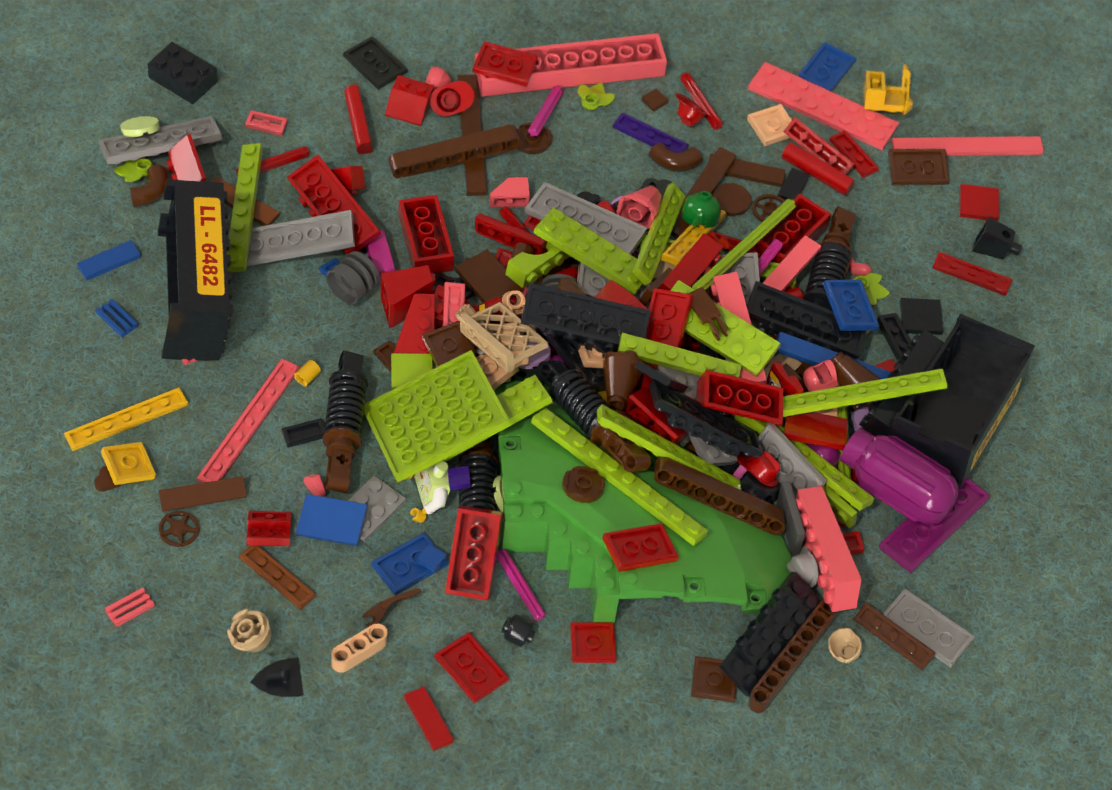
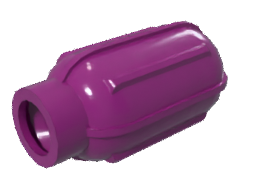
M859 428L849 439L841 453L840 461L855 470V476L862 489L913 522L924 524L940 523L952 510L958 498V484L951 475L950 470L897 436H874L863 428Z

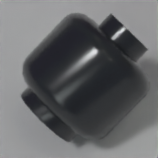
M517 614L506 619L501 631L504 633L505 640L520 647L526 642L530 643L535 635V631L532 630L533 623Z

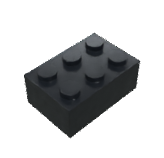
M174 42L168 44L147 64L148 78L191 104L197 102L217 83L216 67Z

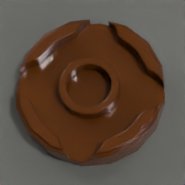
M532 122L520 125V128L517 129L522 142L518 148L520 151L535 155L543 153L550 147L552 135L549 129L543 127L538 136L534 135L532 137L530 136L531 133L528 132Z
M726 183L715 189L713 194L719 201L721 210L727 212L726 216L743 215L749 210L751 196L747 189L741 185Z
M576 466L569 472H565L562 488L565 494L572 500L580 503H591L602 497L605 489V480L593 468Z

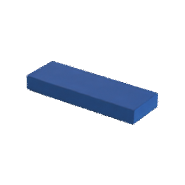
M130 240L78 262L77 267L87 281L141 258V255Z

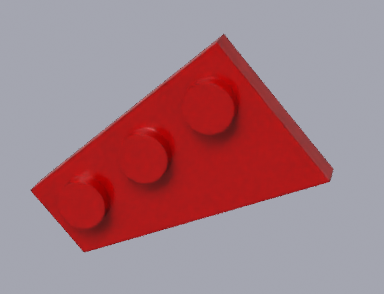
M414 294L394 353L430 354L422 340V334L434 330L435 294Z

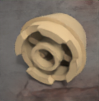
M245 609L238 612L232 618L234 622L230 630H227L231 644L236 649L255 653L263 650L269 644L271 629L265 614L260 611Z

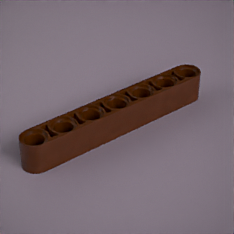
M510 124L397 152L388 158V162L395 178H401L400 176H402L403 178L518 149L522 142L516 126Z
M660 457L655 461L654 480L658 484L770 534L779 535L784 532L785 512L783 509L671 458Z
M824 598L753 688L748 701V706L753 712L762 713L769 707L836 619L838 611H827L826 609H830V606L825 603Z

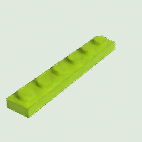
M622 333L620 336L618 352L635 351L637 357L644 362L700 377L705 370L740 377L741 364Z

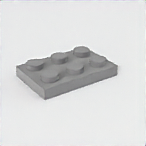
M373 476L348 500L368 505L360 539L366 542L406 502L404 496L376 476Z

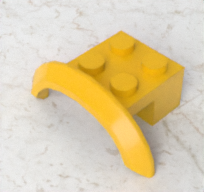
M903 65L901 87L886 86L885 72L866 71L863 88L864 109L871 111L883 110L891 113L902 112L903 116L912 109L913 100L909 96L911 72L907 65Z

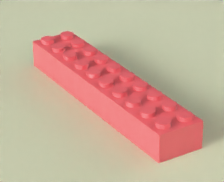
M648 34L515 49L538 55V61L527 87L477 73L475 75H477L480 94L483 97L546 90L558 86L564 88L580 86V84L591 85L665 76L667 59L659 34ZM475 53V61L479 53Z

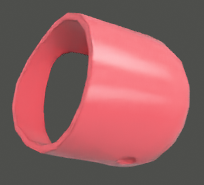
M829 359L807 368L803 374L804 384L809 392L838 387L836 369L833 362Z

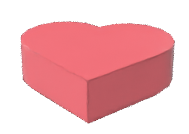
M311 474L304 477V484L313 495L325 496L326 491L320 475Z

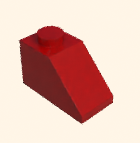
M363 166L330 169L351 195L358 194V190L365 189Z

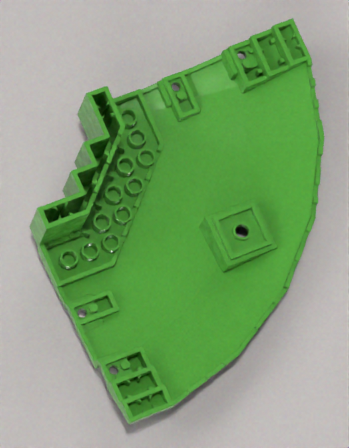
M511 377V382H504L494 392L497 396L521 382L515 381ZM545 383L543 387L549 394L550 387ZM553 401V403L544 407L590 441V438L585 435L556 402ZM544 408L498 432L504 512L501 529L502 550L506 549L509 553L544 552L546 570H567L568 588H590L593 622L615 623L619 599L662 598L663 596L679 597V599H683V602L714 601L740 605V609L744 611V614H759L760 608L770 600L773 591L780 587L790 573L787 569V563L790 562L792 557L781 534L773 535L658 484L654 480L655 461L660 457L655 456L644 447L643 450L651 458V465L645 471H634L632 473L708 530L706 537L695 546H692L606 479H604L605 489L603 495L597 501L580 503L569 498L562 488L565 472L572 470L576 466L587 465L531 423L532 417ZM680 444L678 445L679 447L694 454L685 445L683 447ZM603 446L598 447L612 457L611 453L606 451ZM662 523L679 556L677 562L618 572L602 539L603 534ZM691 586H695L697 589H691ZM752 598L758 599V601L755 602L752 600Z

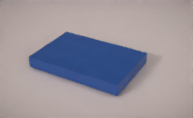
M824 42L798 74V77L832 92L856 62L857 58Z
M861 280L824 281L823 286L840 331L878 329L879 324Z
M306 494L296 535L358 547L368 505Z
M425 532L371 562V566L395 596L434 574L417 563V558L429 544L436 547ZM445 560L436 572L447 567L448 561Z

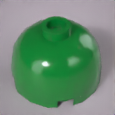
M701 191L688 196L682 208V218L687 223L698 227V224H705L704 228L714 227L719 223L721 206L711 193Z

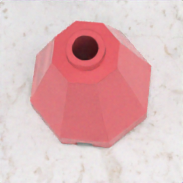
M653 186L642 188L624 195L619 200L616 212L618 215L647 227V230H649L657 216L662 195Z

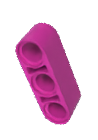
M379 230L381 235L367 244L366 248L368 258H371V261L377 268L380 280L381 273L395 271L384 230Z

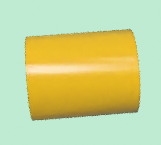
M308 360L294 374V378L306 387L321 373V369L315 361Z

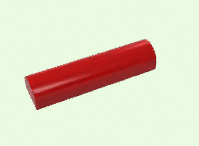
M357 84L351 85L344 90L356 150L358 154L372 153L371 140L359 87Z
M794 117L783 131L810 154L848 175L855 164L797 117Z
M792 142L784 149L781 156L783 160L810 174V176L842 195L847 196L853 189V178Z
M482 213L475 217V232L512 248H515L516 243L528 244L534 249L533 255H541L548 252L546 249L547 241L539 236Z

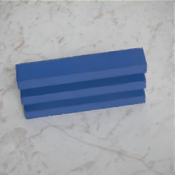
M113 299L109 300L108 304H103L101 309H96V313L121 337H124L138 327V323ZM105 311H107V312H108L124 329H126V330L123 331V330L105 313ZM120 316H122L131 326H129Z

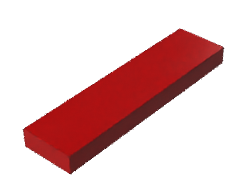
M942 252L938 253L932 269L1006 296L1013 280Z

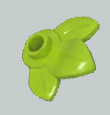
M598 83L590 88L580 84L577 90L579 97L582 99L581 104L587 110H595L599 106L610 105L615 98V94L605 93L602 83Z
M141 157L138 160H127L126 164L115 167L114 171L119 176L125 177V181L135 182L143 176H147V170L153 164L150 160Z
M868 273L865 276H857L853 279L862 281L871 306H876L877 299L886 298L890 294L885 287L879 284L882 275L876 273Z

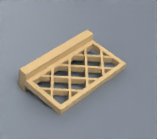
M501 302L472 316H469L467 313L459 316L461 333L507 373L515 370L514 364L548 347L546 340L528 325L520 324L521 319ZM499 310L503 313V315H492ZM479 320H487L486 323H477V322H476V321H479ZM490 321H501V323L490 324ZM504 322H514L515 325H504ZM488 330H498V334L489 333ZM502 331H513L512 335L501 334ZM516 332H526L527 335H516ZM508 340L510 344H503L499 341ZM514 341L525 342L524 345L513 344ZM528 342H537L538 344L535 346L528 345ZM515 350L522 352L517 355H514L511 351Z

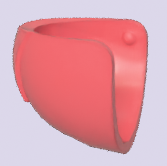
M433 66L425 83L434 85V90L441 86L452 83L445 70Z

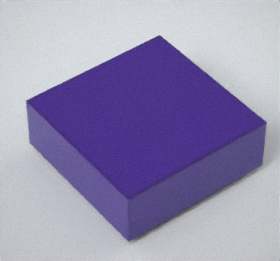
M469 466L448 469L450 490L471 488Z

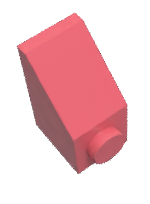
M528 177L507 178L490 193V207H526L530 197Z

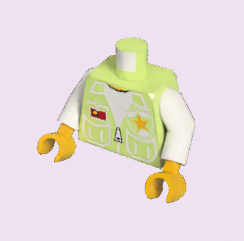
M440 461L426 470L415 474L414 478L424 509L413 508L410 511V515L415 516L412 520L422 523L426 519V514L430 515L438 509L445 507L450 492L448 464L446 462Z

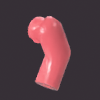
M852 257L848 268L852 275L865 276L871 273L872 269L869 265L856 263Z

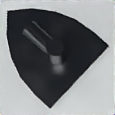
M299 657L279 660L267 665L250 682L259 690L270 695L279 697L304 696Z

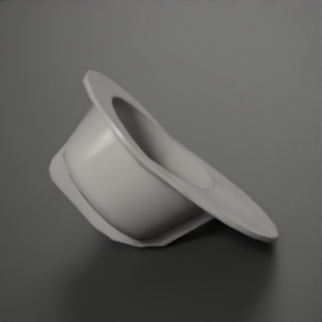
M803 546L800 555L792 557L790 562L787 563V569L789 572H796L811 588L817 583L818 566L808 547Z

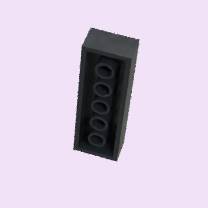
M924 330L920 336L916 334L903 350V356L897 360L894 365V371H891L887 378L926 372L944 342L927 330ZM910 395L873 401L868 408V414L862 418L859 425L874 436H889L895 415L901 411Z

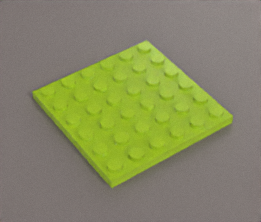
M472 350L365 403L364 414L397 483L512 426Z

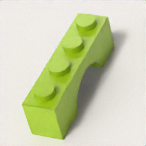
M547 242L546 249L548 252L544 254L531 255L521 252L510 259L505 275L524 288L530 283H534L540 276L548 274L555 266H560L564 260L571 256Z

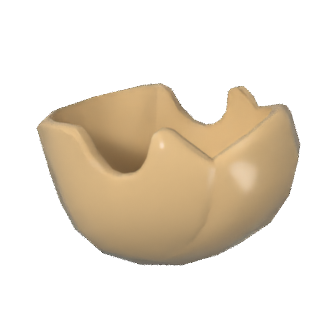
M849 628L837 629L828 639L831 655L841 663L855 661L862 652L860 637Z

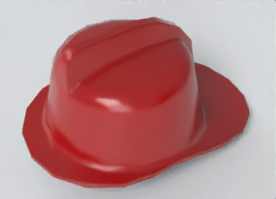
M463 81L446 84L437 88L432 93L430 98L431 108L436 114L444 117L465 111L470 108L474 101V91L468 83Z
M679 93L675 94L676 98L680 101L677 115L681 117V121L685 125L692 127L694 124H698L705 114L708 115L690 98Z
M763 451L762 456L757 458L738 454L737 461L761 483L769 487L778 485L777 475L781 466L770 453Z

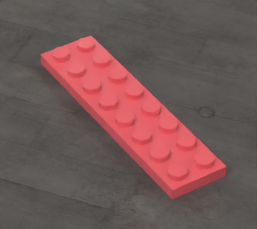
M764 62L748 85V90L840 132L845 130L851 137L882 151L899 125L897 121L875 111L864 109V106L767 62Z

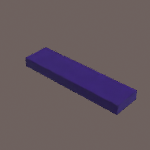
M621 113L613 124L614 129L652 147L662 142L671 151L683 152L689 146V144L624 113Z

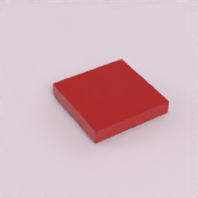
M961 184L959 217L987 220L988 217H991L998 221L999 188Z
M614 622L570 623L572 663H616Z

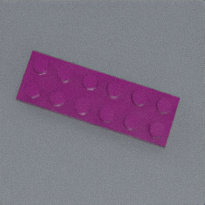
M967 478L962 488H958V498L952 510L940 523L924 524L913 522L907 518L880 543L879 549L911 574L989 500L990 495Z

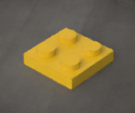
M142 442L102 447L101 454L114 485L154 480L156 473Z

